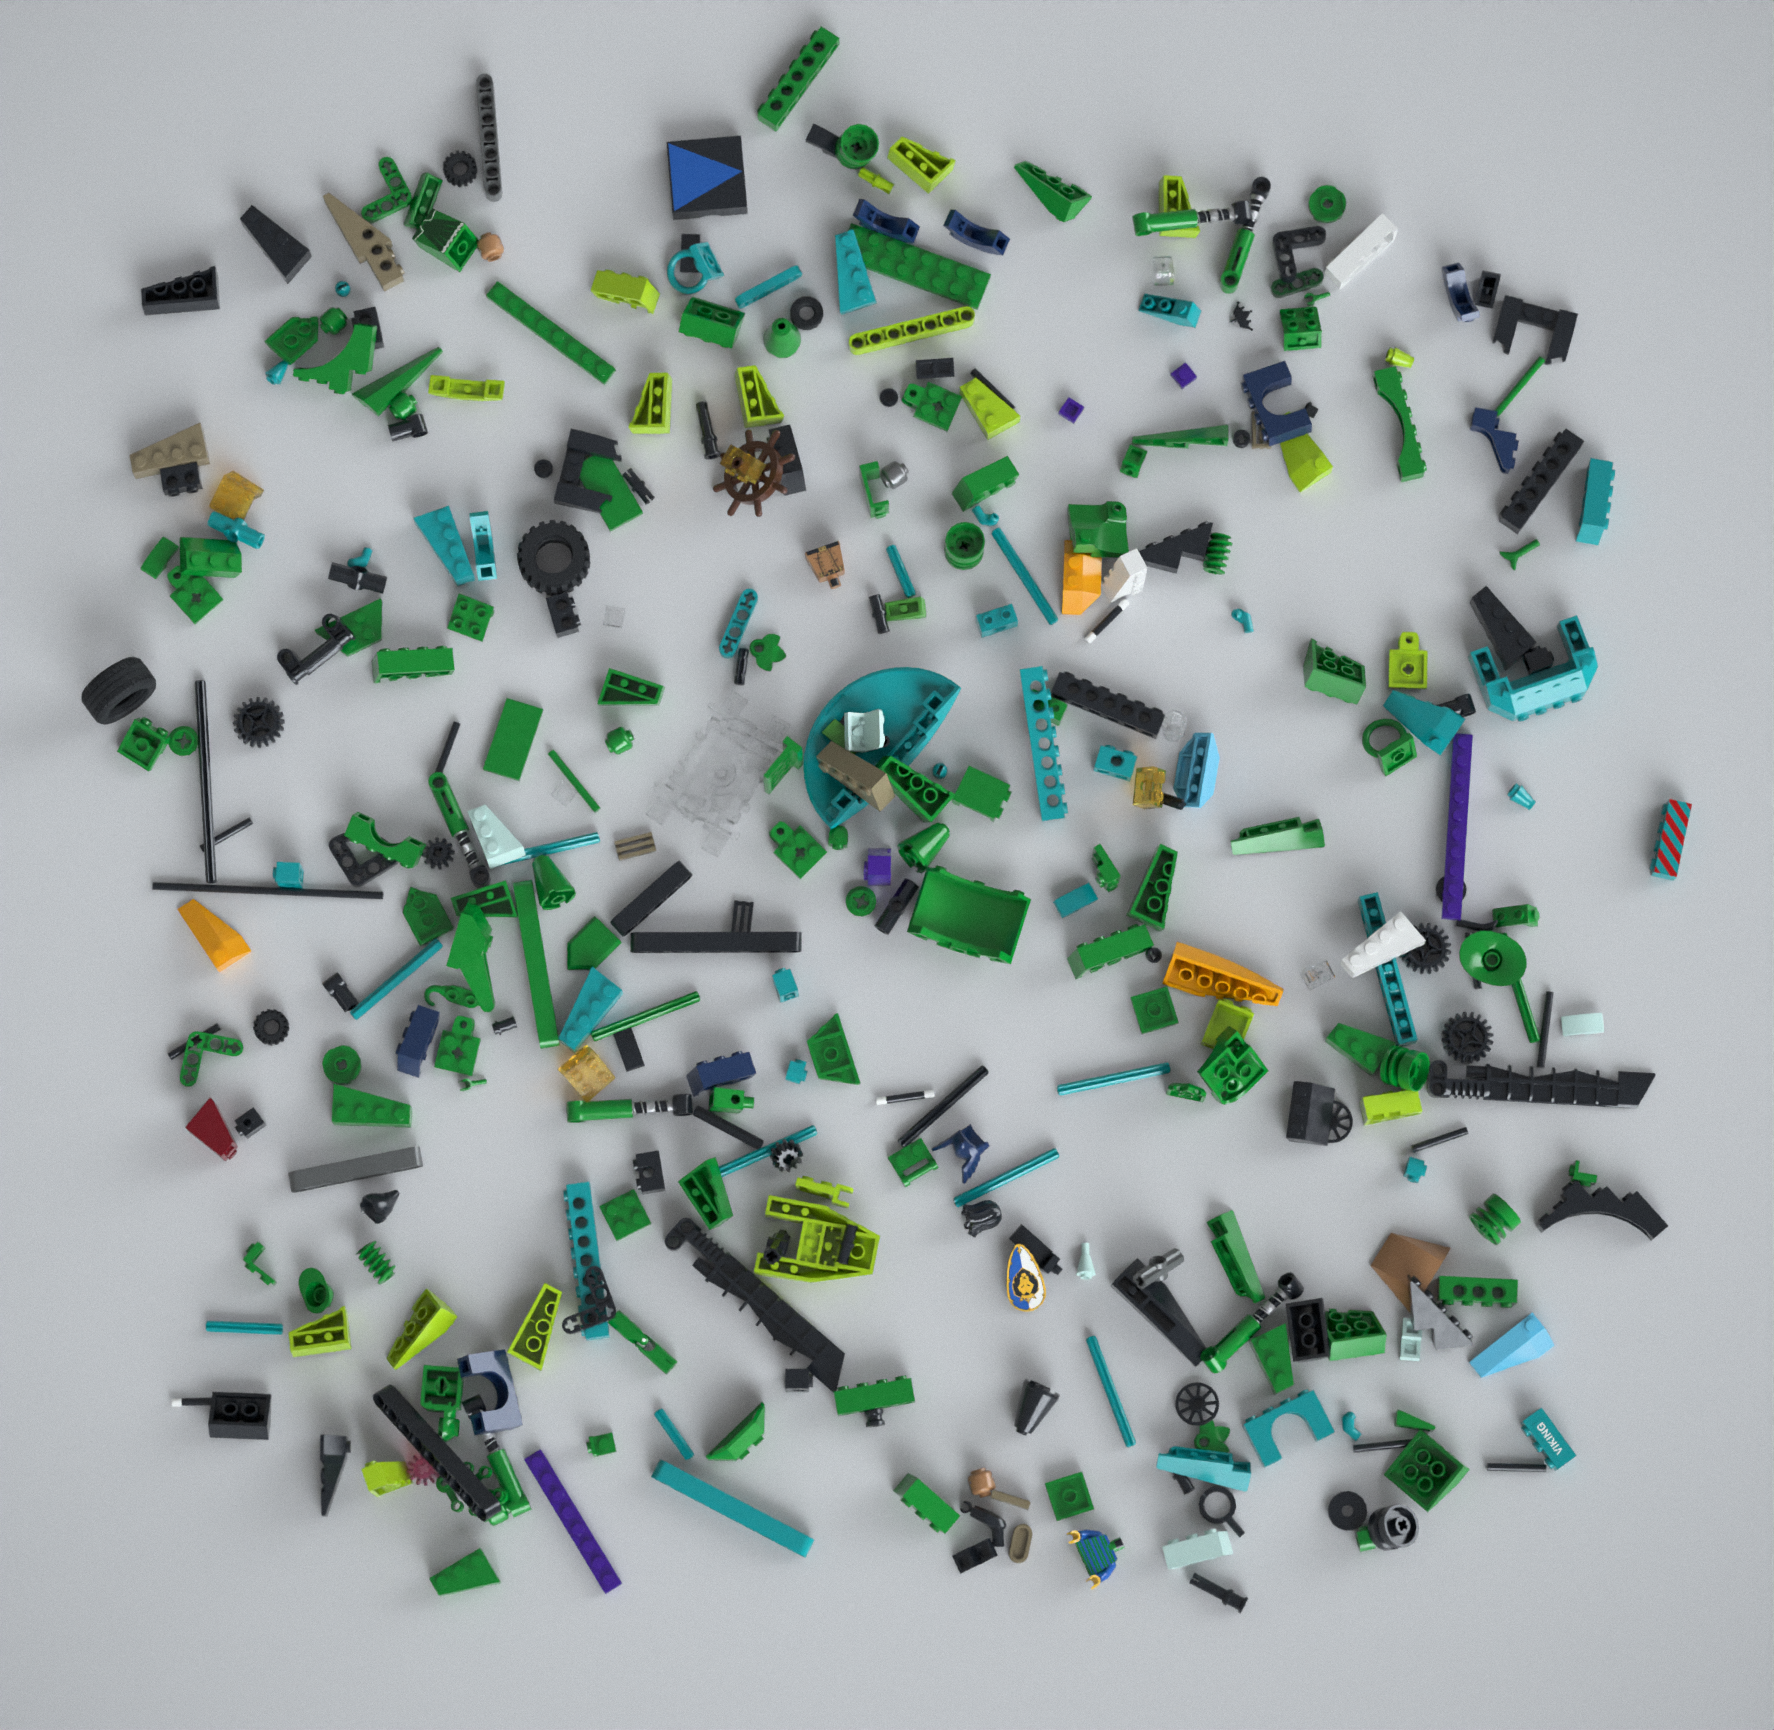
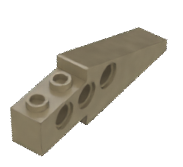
M327 193L322 197L358 262L360 264L365 261L368 262L384 292L404 282L403 274L405 272L401 265H396L393 260L396 257L391 249L393 245L390 238L332 194ZM367 233L373 234L369 239L364 238V235ZM375 249L382 250L381 253L377 255L372 253ZM385 264L391 265L388 270L381 269Z

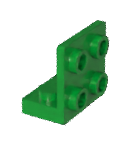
M1316 306L1280 309L1284 351L1321 348L1322 330Z

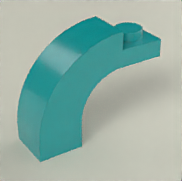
M488 511L469 513L478 581L497 579Z

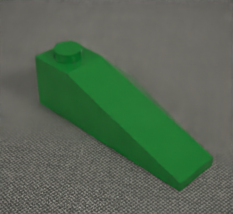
M1027 161L1014 165V169L1046 209L1061 222L1074 219L1092 198L1090 194L1074 184L1068 186L1061 182L1062 178L1048 176L1045 170Z

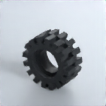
M458 150L456 154L452 152L450 157L447 156L445 158L443 172L449 183L451 182L453 186L458 185V187H461V185L466 187L468 186L467 183H473V179H476L477 165L470 153L466 154L465 151L459 153ZM464 163L467 166L466 173L463 175L455 174L453 172L454 165Z
M267 1009V1011L264 1012L263 1010L260 1015L256 1016L257 1019L256 1021L254 1020L253 1030L256 1037L262 1043L272 1046V1044L278 1045L279 1042H283L284 1038L288 1036L289 1022L283 1013L275 1009ZM274 1020L278 1023L279 1028L275 1034H267L264 1031V1025L267 1021Z

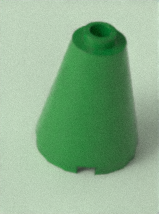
M778 318L765 331L764 346L770 354L778 358H788L797 352L801 344L800 332L787 319Z
M937 822L901 841L897 845V847L901 848L898 852L910 868L914 866L917 868L916 872L922 874L930 866L950 837V830L944 823L940 824Z
M537 856L532 863L539 905L544 910H553L561 907L560 903L564 901L566 904L569 903L576 895L574 887L549 856Z

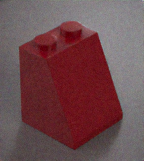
M209 1098L185 1128L226 1162L236 1155L238 1146L218 1105L213 1099Z

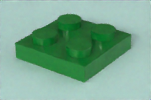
M1167 986L1130 997L1141 1035L1179 1024Z
M634 1189L599 1206L616 1241L651 1225Z
M1083 1472L1045 1483L1056 1521L1094 1510Z

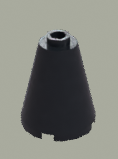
M1025 1378L1014 1426L1017 1428L1016 1431L1025 1436L1027 1433L1032 1434L1058 1401L1060 1394L1057 1392L1052 1394L1050 1393V1388L1033 1380L1029 1382Z

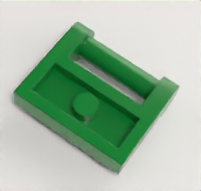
M921 1138L888 1157L889 1162L905 1187L911 1185L910 1182L932 1169L934 1171L939 1168ZM927 1159V1164L905 1176V1170Z

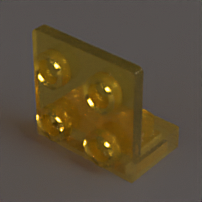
M231 471L223 476L209 507L233 520L235 518L244 520L253 501L261 497L264 490L235 471Z
M587 1044L557 1069L585 1102L590 1101L615 1079L612 1072Z

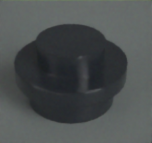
M891 388L884 389L880 393L881 404L886 407L896 405L898 393Z
M542 459L536 462L534 472L540 478H547L552 474L553 466L550 461Z

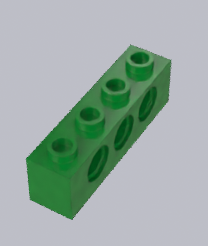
M1438 1277L1437 1301H1442L1443 1305H1454V1302H1461L1462 1306H1473V1303H1481L1482 1307H1493V1304H1500L1501 1308H1512V1305L1517 1303L1518 1279ZM1456 1286L1460 1287L1463 1291L1462 1296H1456L1453 1293V1288ZM1473 1288H1480L1482 1296L1475 1297L1472 1293ZM1494 1288L1501 1291V1298H1495L1492 1295Z

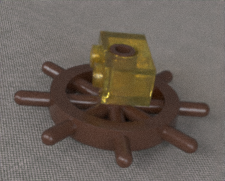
M748 429L745 431L746 444L739 448L731 444L726 453H721L720 458L722 460L719 464L725 467L724 482L714 485L713 491L717 493L726 489L728 494L734 499L727 510L729 516H733L740 503L754 505L755 515L760 517L762 516L761 502L768 499L776 490L782 494L787 493L788 489L780 484L783 465L793 461L795 455L790 453L781 457L779 452L773 447L780 436L779 430H774L768 442L765 443L753 441L752 431ZM762 451L758 459H756L755 452ZM769 456L771 462L764 464L766 458ZM770 470L769 477H767L765 472ZM744 482L738 491L736 484ZM763 482L764 485L759 489V483ZM750 486H751V487H752V493H751V494H746L747 491H748V489H749Z

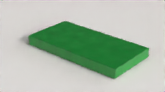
M596 456L584 460L580 477L583 486L586 489L613 496L611 502L605 500L599 507L602 510L600 515L610 532L643 514L613 460Z
M507 698L483 770L520 782L544 710Z

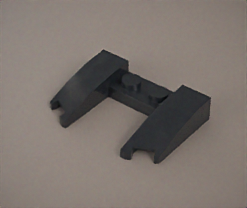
M1505 295L1492 343L1495 344L1498 340L1506 347L1503 352L1509 355L1517 322L1553 331L1545 365H1551V359L1560 357L1565 362L1578 314L1562 309L1556 311L1525 303L1523 299Z
M571 429L560 479L554 496V504L601 514L602 510L599 507L605 500L611 502L613 496L578 487L586 454L621 462L622 457L616 454L614 446L618 445V441Z

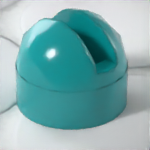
M339 281L336 284L335 291L340 297L349 295L351 289L346 281Z
M942 763L934 765L932 774L935 778L943 779L947 776L948 769L946 765ZM942 766L943 769L940 775L936 774L939 767Z

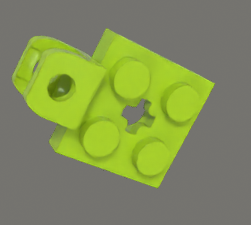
M1402 632L1398 640V650H1389L1388 688L1427 689L1428 651L1419 650V637L1416 632ZM1407 664L1410 668H1413V671L1409 674L1403 671Z
M808 1176L797 1177L796 1190L831 1199L832 1205L849 1208V1203L838 1200L840 1191L853 1194L854 1188L841 1184H836L835 1188L832 1187V1183L826 1181L817 1183Z

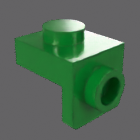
M1575 1160L1573 1165L1570 1164L1568 1176H1571V1182L1578 1181L1582 1187H1591V1185L1596 1184L1597 1175L1578 1172L1580 1161Z

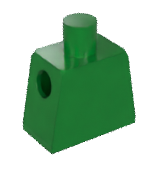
M714 1087L709 1092L708 1111L740 1113L743 1111V1108H754V1097L744 1096L743 1090ZM731 1099H734L736 1104L732 1103Z

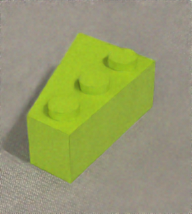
M608 269L604 271L597 270L590 290L597 298L620 304V302L629 303L633 309H637V306L643 307L650 314H654L660 293L649 282L648 278L644 276L632 277L630 274L623 272L616 274Z
M649 373L641 393V399L638 406H636L634 417L628 428L633 434H670L672 378L669 373Z
M977 378L960 386L959 394L962 396L987 440L1020 423L1021 416Z
M1401 1089L1400 1092L1394 1093L1393 1091H1387L1381 1095H1367L1362 1097L1359 1102L1364 1126L1419 1115L1423 1112L1418 1091L1414 1092L1406 1089Z

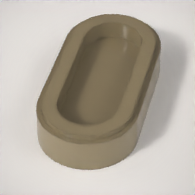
M1019 1524L1013 1530L1009 1558L1014 1563H1023L1028 1558L1033 1533L1026 1524Z

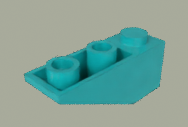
M1144 293L1138 309L1142 313L1192 328H1196L1201 314V310L1192 301Z

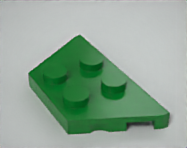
M381 598L340 617L356 637L355 640H351L344 645V649L340 651L347 657L382 641L383 602ZM336 620L328 623L330 628L335 626ZM323 626L315 629L316 634L326 641L331 638Z
M836 1013L807 1041L818 1079L860 1085L861 1083L839 1015Z

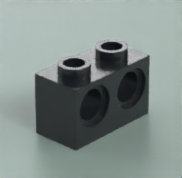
M376 307L353 311L354 318H351L353 329L354 324L361 323L363 318H369L370 321L367 324L377 326L375 349L384 348Z
M197 462L159 469L165 496L175 497L183 492L196 493L198 490L203 489ZM189 476H195L193 482H186ZM176 479L175 485H167L169 480Z
M568 592L546 598L557 638L579 632L578 626L581 625L579 615H574L573 608H576L573 597H569ZM560 602L567 604L564 609L557 608V604ZM564 620L572 621L569 627L562 626Z

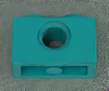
M1012 604L976 615V623L981 638L1018 627V619Z
M1111 745L1100 746L1094 771L1130 782L1137 756L1128 750L1118 751ZM1113 758L1120 759L1121 764L1118 766H1114L1111 763V760Z
M277 862L276 867H273V879L281 888H303L304 869L300 863Z
M781 968L776 970L775 974L772 975V979L780 1002L799 997L798 988L791 969Z

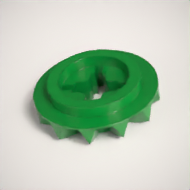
M180 726L170 733L171 739L168 745L174 754L190 756L191 753L196 751L198 735L194 729L188 726ZM185 734L186 740L190 742L185 743L182 749V744L178 741L182 740Z
M857 886L851 889L846 896L847 909L854 916L863 917L871 914L876 906L874 892L864 886ZM865 895L864 902L866 904H862L858 909V902L855 899H861Z

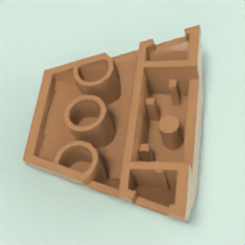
M1391 1233L1370 1266L1410 1313L1407 1275L1411 1277L1416 1276L1422 1283L1420 1286L1426 1290L1451 1248Z

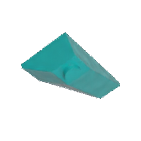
M1395 690L1391 692L1383 704V707L1413 735L1439 755L1447 748L1466 720L1448 707L1436 706L1432 702H1424Z

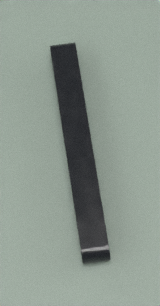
M802 932L630 933V952L797 953L802 952Z
M387 1385L373 1395V1401L376 1406L481 1521H487L501 1511L500 1502L393 1385Z

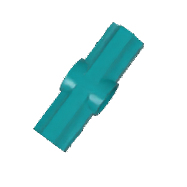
M213 511L207 522V526L224 533L225 537L233 543L240 541L255 549H259L265 539V534L248 527L247 523L241 518L233 520Z

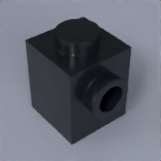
M1540 646L1530 649V653L1525 654L1523 657L1529 675L1551 668L1554 661L1552 652L1548 651L1546 647L1540 648Z
M254 1107L234 1120L237 1124L234 1128L240 1136L245 1135L247 1139L267 1126Z

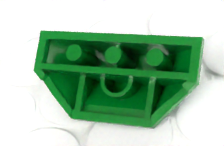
M761 1402L705 1456L708 1461H737L740 1458L742 1461L750 1453L748 1449L754 1445L756 1447L764 1440L762 1436L765 1434V1404Z

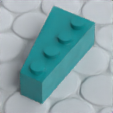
M1590 459L1584 487L1586 492L1584 493L1581 506L1584 509H1582L1578 526H1580L1576 542L1599 545L1604 529H1608L1609 518H1606V515L1610 513L1611 502H1608V499L1612 497L1613 486H1610V483L1614 481L1615 470L1612 469L1613 462Z
M446 506L414 517L415 525L442 562L457 587L475 581L450 507Z
M594 967L591 968L559 1036V1041L573 1053L577 1052L591 1032L623 995L622 989Z

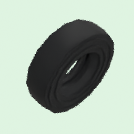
M804 296L798 298L792 304L790 318L799 329L812 330L823 319V307L815 298ZM803 307L813 309L814 315L811 319L805 320L800 317L799 312Z

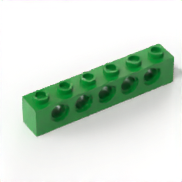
M822 26L818 31L815 30L811 34V41L808 45H804L801 48L798 59H794L790 63V70L787 74H783L780 77L777 88H773L769 92L767 97L769 99L765 104L762 103L757 110L758 120L776 132L840 45L839 37ZM820 46L823 50L817 52L814 48ZM805 61H811L812 65L805 66L803 63ZM796 75L802 77L799 81H795L792 78ZM784 90L791 91V94L783 95L782 92ZM776 104L781 106V108L778 110H773L771 108L773 105Z

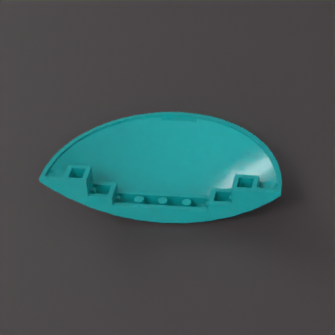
M894 667L860 677L840 690L827 703L815 720L809 733L804 752L803 770L810 801L818 815L831 829L854 816L869 803L819 768L816 756L831 742L822 733L823 730L834 719L840 722L844 713H867L881 709L884 715L883 733L884 736L889 737V745L869 752H856L855 755L873 766L883 756H892L909 766L944 721L961 687L945 676L930 670L913 667Z

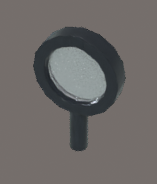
M1220 1486L1207 1489L1199 1500V1511L1202 1517L1213 1524L1227 1522L1239 1538L1245 1534L1232 1517L1236 1509V1501L1233 1494Z

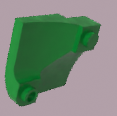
M1107 501L1102 505L1068 504L1067 514L1073 553H1090V557L1119 558L1121 555L1129 552L1126 530L1127 512L1126 507L1122 503Z
M1230 1026L1216 1038L1217 1043L1212 1053L1197 1070V1073L1212 1091L1211 1094L1215 1100L1224 1105L1233 1103L1244 1096L1269 1071L1253 1048L1244 1041L1237 1030Z

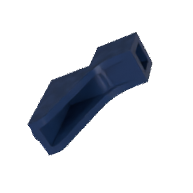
M1475 407L1470 430L1479 432L1487 437L1491 443L1500 471L1508 474L1510 469H1514L1516 458H1513V452L1517 451L1519 440H1516L1517 433L1496 430L1500 418H1497V411Z

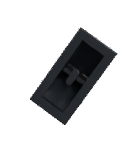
M1482 270L1475 305L1493 309L1501 274Z

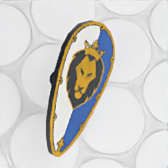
M1018 1243L1013 1247L1008 1260L1007 1296L1010 1303L1016 1309L1032 1311L1043 1303L1046 1297V1288L1033 1255L1024 1245Z

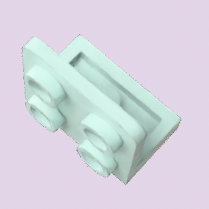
M881 709L867 713H844L846 750L849 752H869L883 747L885 741L883 734L884 715Z

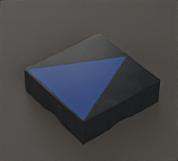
M741 135L666 142L673 220L701 218L709 215L748 214Z

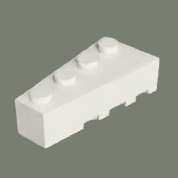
M1382 213L1362 233L1358 234L1349 246H1345L1336 258L1333 257L1326 263L1325 274L1339 289L1342 288L1395 240L1398 228Z
M1136 548L1121 555L1114 563V567L1109 570L1110 576L1109 574L1105 575L1104 580L1101 581V588L1109 603L1130 593L1134 595L1142 591L1147 566Z
M1400 911L1344 957L1340 965L1351 978H1354L1416 947L1424 945L1426 940Z

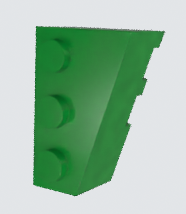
M609 668L597 705L659 706L665 687Z
M1286 1323L1251 1339L1249 1344L1274 1395L1291 1388L1294 1385Z
M481 1548L429 1578L440 1597L501 1583Z

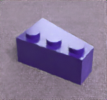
M868 848V861H864V880H868V886H891V848Z

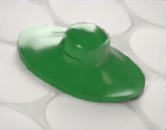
M1479 931L1468 936L1460 947L1459 958L1463 969L1480 982L1499 987L1510 986L1518 982L1525 973L1527 967L1525 952L1515 940L1493 931Z

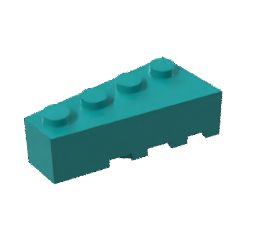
M854 230L835 235L841 315L877 304Z

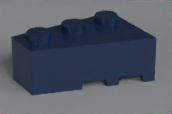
M420 1005L417 1006L416 1011L411 1012L409 1018L411 1023L409 1027H405L402 1035L404 1040L402 1044H398L395 1052L398 1055L397 1071L419 1078L421 1074L420 1066L422 1061L426 1060V1052L436 1032L440 1012Z
M742 1051L732 1053L731 1057L719 1056L714 1058L713 1062L708 1063L705 1060L696 1063V1067L686 1077L692 1095L696 1097L702 1091L709 1089L711 1091L714 1087L727 1084L729 1086L750 1079L756 1074L750 1052L743 1053Z

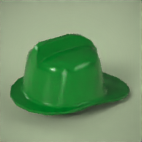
M316 1268L305 1269L301 1273L298 1282L305 1305L311 1313H322L331 1306L334 1297L333 1290L326 1283L324 1276Z

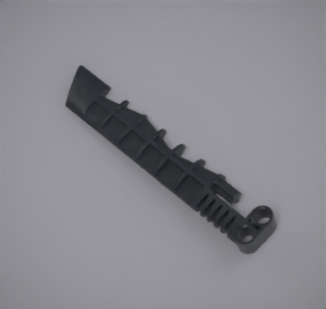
M1435 1060L1430 1064L1427 1078V1093L1432 1098H1450V1095H1453L1454 1098L1461 1096L1462 1099L1468 1096L1469 1099L1475 1097L1476 1100L1479 1097H1483V1100L1636 1109L1656 1074L1618 1071V1079L1613 1081L1600 1077L1599 1070H1596V1075L1581 1072L1577 1069L1556 1073L1555 1067H1552L1551 1074L1534 1077L1533 1066L1529 1068V1076L1512 1072L1511 1065H1508L1507 1070L1486 1063L1485 1066L1466 1065L1465 1070L1466 1077L1484 1078V1081L1447 1079L1446 1063L1442 1060ZM1435 1064L1441 1066V1074L1434 1073L1433 1066ZM1433 1084L1440 1085L1441 1092L1439 1094L1433 1092Z
M690 1218L681 1219L666 1236V1248L670 1251H678L686 1241L716 1266L713 1269L700 1257L692 1264L706 1278L704 1281L725 1290L722 1294L723 1297L729 1292L744 1300L745 1302L739 1308L740 1312L749 1304L759 1318V1321L755 1324L757 1327L762 1322L773 1337V1341L776 1340L793 1349L789 1355L792 1356L797 1351L813 1360L806 1369H809V1372L833 1393L837 1391L845 1353L729 1252L724 1253L723 1247L720 1249L718 1243L714 1244L712 1242L713 1238L708 1239L706 1237L707 1233H701L702 1229ZM688 1222L692 1225V1229L689 1232H683L681 1225ZM671 1237L679 1239V1244L676 1247L669 1246L668 1240Z

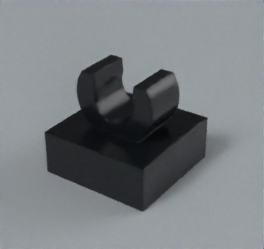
M1053 1253L1040 1266L1038 1265L1039 1269L1047 1274L1052 1272L1059 1275L1063 1270L1057 1265L1060 1258Z

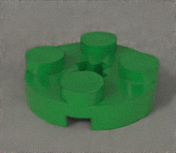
M1320 186L1310 196L1308 208L1315 221L1332 223L1342 218L1346 209V198L1334 186ZM1325 200H1328L1329 203H1332V206H1330V208H1326L1322 205L1325 203Z
M345 1045L330 1049L325 1054L322 1062L327 1078L339 1085L352 1083L359 1076L362 1068L361 1059L357 1052ZM345 1060L346 1069L339 1070L337 1063Z

